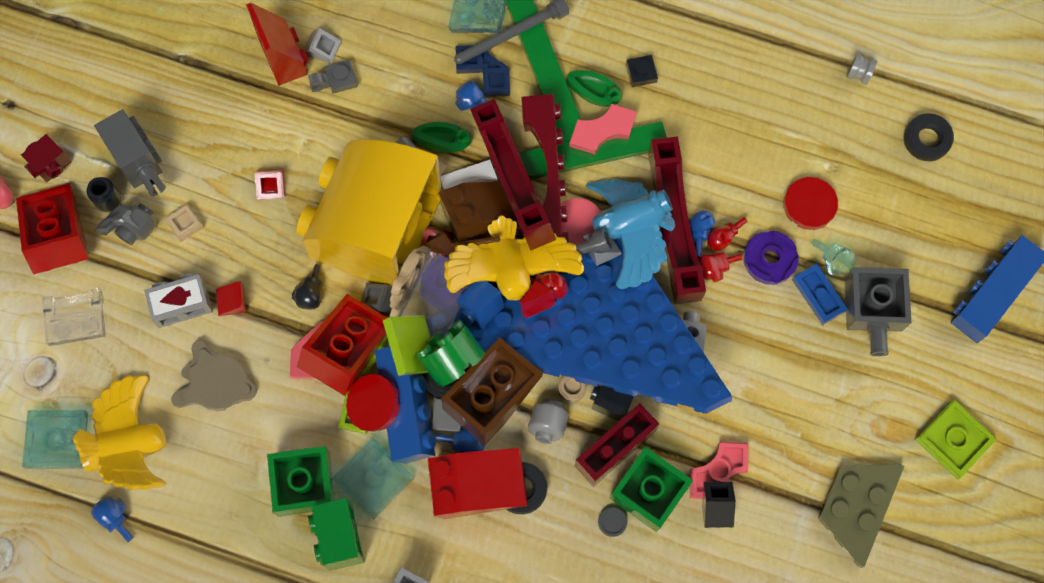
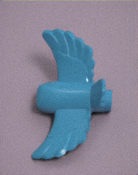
M619 179L587 183L585 187L598 192L606 198L610 205L609 209L598 213L592 218L595 232L605 229L610 240L620 238L623 245L622 268L616 281V286L620 289H626L628 287H638L642 282H649L653 273L660 270L661 263L667 260V254L664 250L666 243L662 239L659 226L669 231H673L675 228V221L669 212L673 210V207L664 190L659 192L654 190L648 195L647 189L643 188L641 183L620 181Z

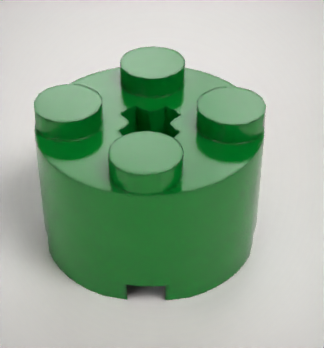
M461 320L447 328L448 332L444 335L438 332L426 341L428 345L421 348L415 354L438 386L441 385V387L466 373L464 370L470 364L474 367L485 355L482 347Z

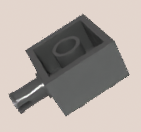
M124 109L94 125L119 168L134 189L144 184L150 196L159 195L153 186L154 184L161 193L166 189L165 184L162 183L158 176L163 173L158 165L162 160L134 115L128 117Z
M852 267L845 276L846 307L848 308L846 311L847 330L870 332L871 356H887L889 354L887 331L902 332L912 323L909 269Z

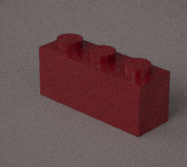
M639 403L575 460L574 466L594 487L652 436L660 424Z

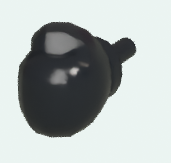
M315 264L311 277H305L303 282L299 283L292 292V299L297 307L301 309L312 310L320 306L323 285L322 281L318 279L321 269L320 265Z

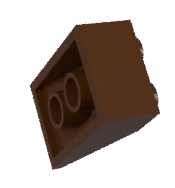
M501 181L465 182L438 192L443 213L457 242L491 237L487 226L501 215L517 223L516 230L521 229Z
M499 337L485 352L484 357L474 367L472 366L441 398L442 410L485 446L506 424L543 376V373Z

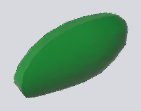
M586 70L572 71L567 74L568 85L585 101L602 107H610L611 104L616 105L621 101L622 92L620 88L606 76Z
M446 122L425 123L412 130L413 141L439 152H458L467 148L472 142L469 131Z

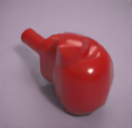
M721 252L700 256L698 260L700 265H702L704 279L712 280L714 283L723 280V272L730 270L729 264L742 260V255L737 254L726 257V254Z
M557 273L538 274L536 278L530 277L531 285L537 281L553 290L555 300L563 299L568 292L565 278Z

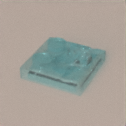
M454 0L448 28L451 33H500L507 0Z
M28 410L22 467L25 469H84L79 451L76 450V444L72 438L79 429L87 432L88 412L86 410Z
M373 437L332 479L374 520L414 479V476L401 463L392 462L390 453Z

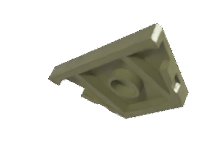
M901 464L841 465L838 468L819 514V521L827 530L833 533L834 539L841 547L848 551L855 560L854 563L860 568L866 565L904 469V466Z

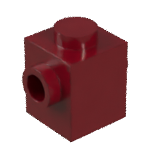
M47 134L38 141L29 144L21 154L27 162L24 166L25 169L35 179L40 176L46 183L51 179L57 178L63 172V169L72 162Z

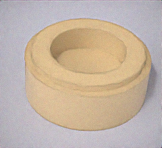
M563 376L558 385V392L561 398L571 403L580 401L587 389L586 384L576 382L575 378Z

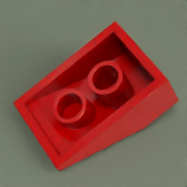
M253 3L246 4L259 43L278 86L308 75L305 65L309 64L304 49L298 50L296 43L300 41L295 28H289L284 18Z
M70 183L16 198L21 251L33 275L89 259L86 240Z
M346 294L303 345L297 367L346 396L352 385L360 378L371 361L375 350H378L387 336L383 320L387 319V317L351 295Z
M520 448L454 453L428 458L433 513L435 517L450 519L528 506Z

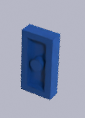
M818 264L793 277L792 281L822 326L848 310Z

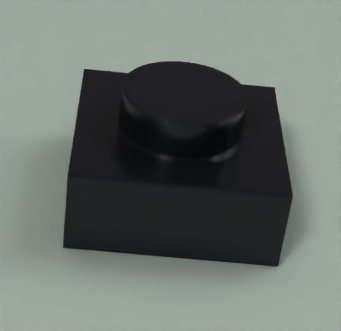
M652 55L626 60L631 87L657 83L658 76Z

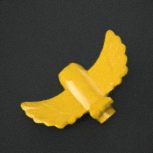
M503 215L499 216L497 220H493L487 226L491 237L499 236L501 238L499 242L480 245L469 243L467 246L457 245L455 251L449 254V260L444 262L446 269L444 276L447 281L448 290L451 293H456L468 284L493 281L497 283L498 289L508 300L522 299L531 286L530 276L544 272L559 271L581 275L584 271V266L581 262L582 256L576 251L575 244L567 243L565 238L557 237L554 233L555 241L530 251L525 237L523 239H515L517 223L510 218H505Z
M128 375L121 380H114L109 388L103 389L100 397L92 401L94 412L91 418L95 422L93 425L95 435L79 429L72 438L76 444V450L79 451L84 469L88 473L93 471L99 472V475L103 477L102 482L104 484L125 487L128 490H149L153 487L158 488L166 485L164 480L152 474L144 461V457L157 453L167 446L165 433L159 424L138 423V405L141 395L149 382V378L146 375Z

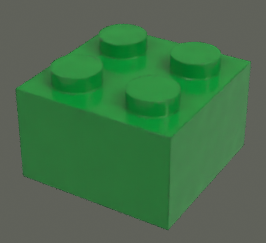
M326 446L267 454L272 513L277 517L312 512L311 506L335 501L330 452Z
M644 447L609 499L657 533L693 480L650 449Z
M343 498L311 506L313 514L308 515L311 533H314L318 539V544L314 545L317 562H320L329 571L364 563L354 510L349 500Z

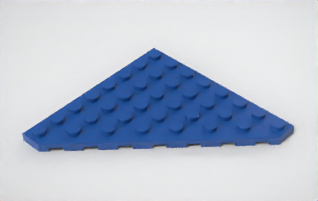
M620 238L613 239V241L621 251V255L596 266L589 253L581 255V262L584 266V271L581 275L561 271L539 273H557L566 280L568 292L563 299L555 300L553 307L529 318L523 317L520 300H508L501 293L504 308L482 329L474 323L471 325L466 323L459 314V306L426 319L431 336L438 332L444 335L448 332L447 328L461 320L484 352L500 337L544 374L556 377L563 375L575 378L576 382L596 387L599 384L614 388L616 392L636 397L638 394L654 398L656 402L676 407L680 404L692 407L694 411L704 414L732 401V395L653 275L649 282H642L638 287L620 289L616 286L624 255ZM538 274L533 275V276H530V277L536 278Z

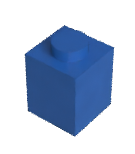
M487 281L473 283L457 299L461 318L470 325L474 323L480 329L488 324L504 308L501 291Z

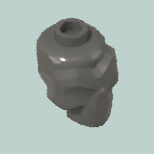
M141 203L138 206L121 204L110 212L94 231L100 235H108L115 229L114 234L127 244L133 245L136 240L147 239L156 224L151 217L153 212Z

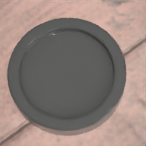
M614 507L607 508L600 514L598 526L604 535L617 537L625 531L627 518L620 509Z

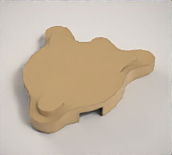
M423 245L420 248L414 249L394 279L390 298L392 310L389 317L401 316L408 299L419 281L417 278L419 268L417 266L424 268L431 251L429 247Z

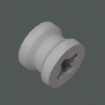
M857 53L847 78H857L862 84L867 85L874 72L877 60H867L862 54Z

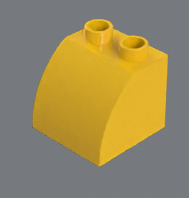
M371 139L354 140L346 144L340 159L330 156L326 160L319 177V187L326 190L318 207L308 204L303 209L297 224L296 234L303 237L302 241L311 259L371 282L388 284L393 287L394 279L401 271L407 257L414 249L419 248L425 228L431 224L440 203L438 192L442 190L438 155L394 142Z

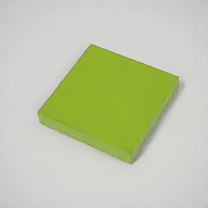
M398 316L384 319L383 324L398 375L428 373L415 355L421 348L428 345L426 341L430 338L425 316Z
M955 399L915 439L957 480L961 479L997 440L992 433Z

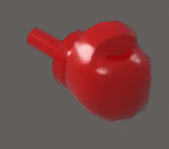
M743 217L735 224L727 222L722 226L712 229L707 240L710 250L717 252L725 249L733 237L738 234V229L747 223V219Z

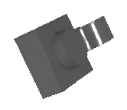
M350 60L324 66L325 74L313 73L308 75L312 92H318L330 87L332 94L358 87Z

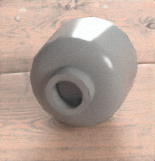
M550 399L543 400L533 407L528 424L529 432L535 436L536 441L542 444H551L552 441H558L564 436L568 422V413L560 402Z

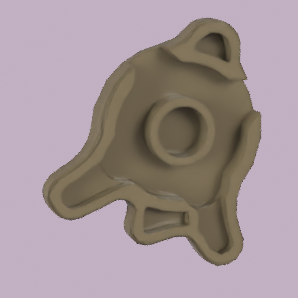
M198 340L192 344L193 360L181 371L182 376L189 380V385L175 392L172 395L171 401L177 408L197 404L210 410L223 411L235 403L239 404L242 401L252 400L257 390L255 385L249 381L240 362L228 355L214 353L204 341Z

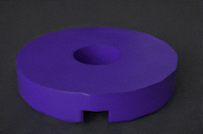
M778 231L758 233L749 240L743 253L745 268L756 281L763 284L777 285L785 282L794 274L799 263L796 245L787 235ZM768 251L774 252L778 257V262L773 264L767 262L764 258V253Z

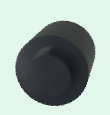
M96 177L88 183L86 189L87 196L97 209L103 212H110L119 206L121 194L111 180L105 177Z

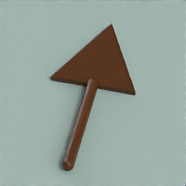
M442 232L423 245L429 247L431 253L449 255L455 251L457 245L467 246L469 243L476 245L499 242L501 238L496 236L453 243L446 233Z

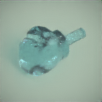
M813 239L811 245L824 252L822 259L826 261L825 267L829 274L834 276L848 274L852 267L855 266L856 255L850 249L835 243H831L828 247L816 239Z

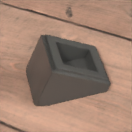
M366 283L361 302L384 316H390L392 310L390 307L392 287L388 284Z

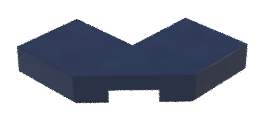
M474 45L456 46V54ZM488 50L462 64H456L457 74L483 73L485 97L510 96L509 68L503 62H499Z

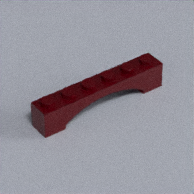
M554 94L522 96L525 132L530 131L536 138L547 164V191L543 208L553 232L557 237H563L569 243L568 232H563V222H568L567 206H561V196H566L565 180H560L559 171L564 170L563 154H558V145H563L562 128L557 129L556 120L561 119L560 103L555 104Z
M492 99L471 108L470 111L530 251L555 241L556 237L550 221L526 172L496 100Z
M678 136L651 139L648 157L654 190L656 192L661 190L666 192L673 207V210L669 212L675 221L673 231L661 227L662 237L666 243L665 252L667 254V265L674 304L702 301L706 293L702 265H700L696 254L688 218L682 173V156Z

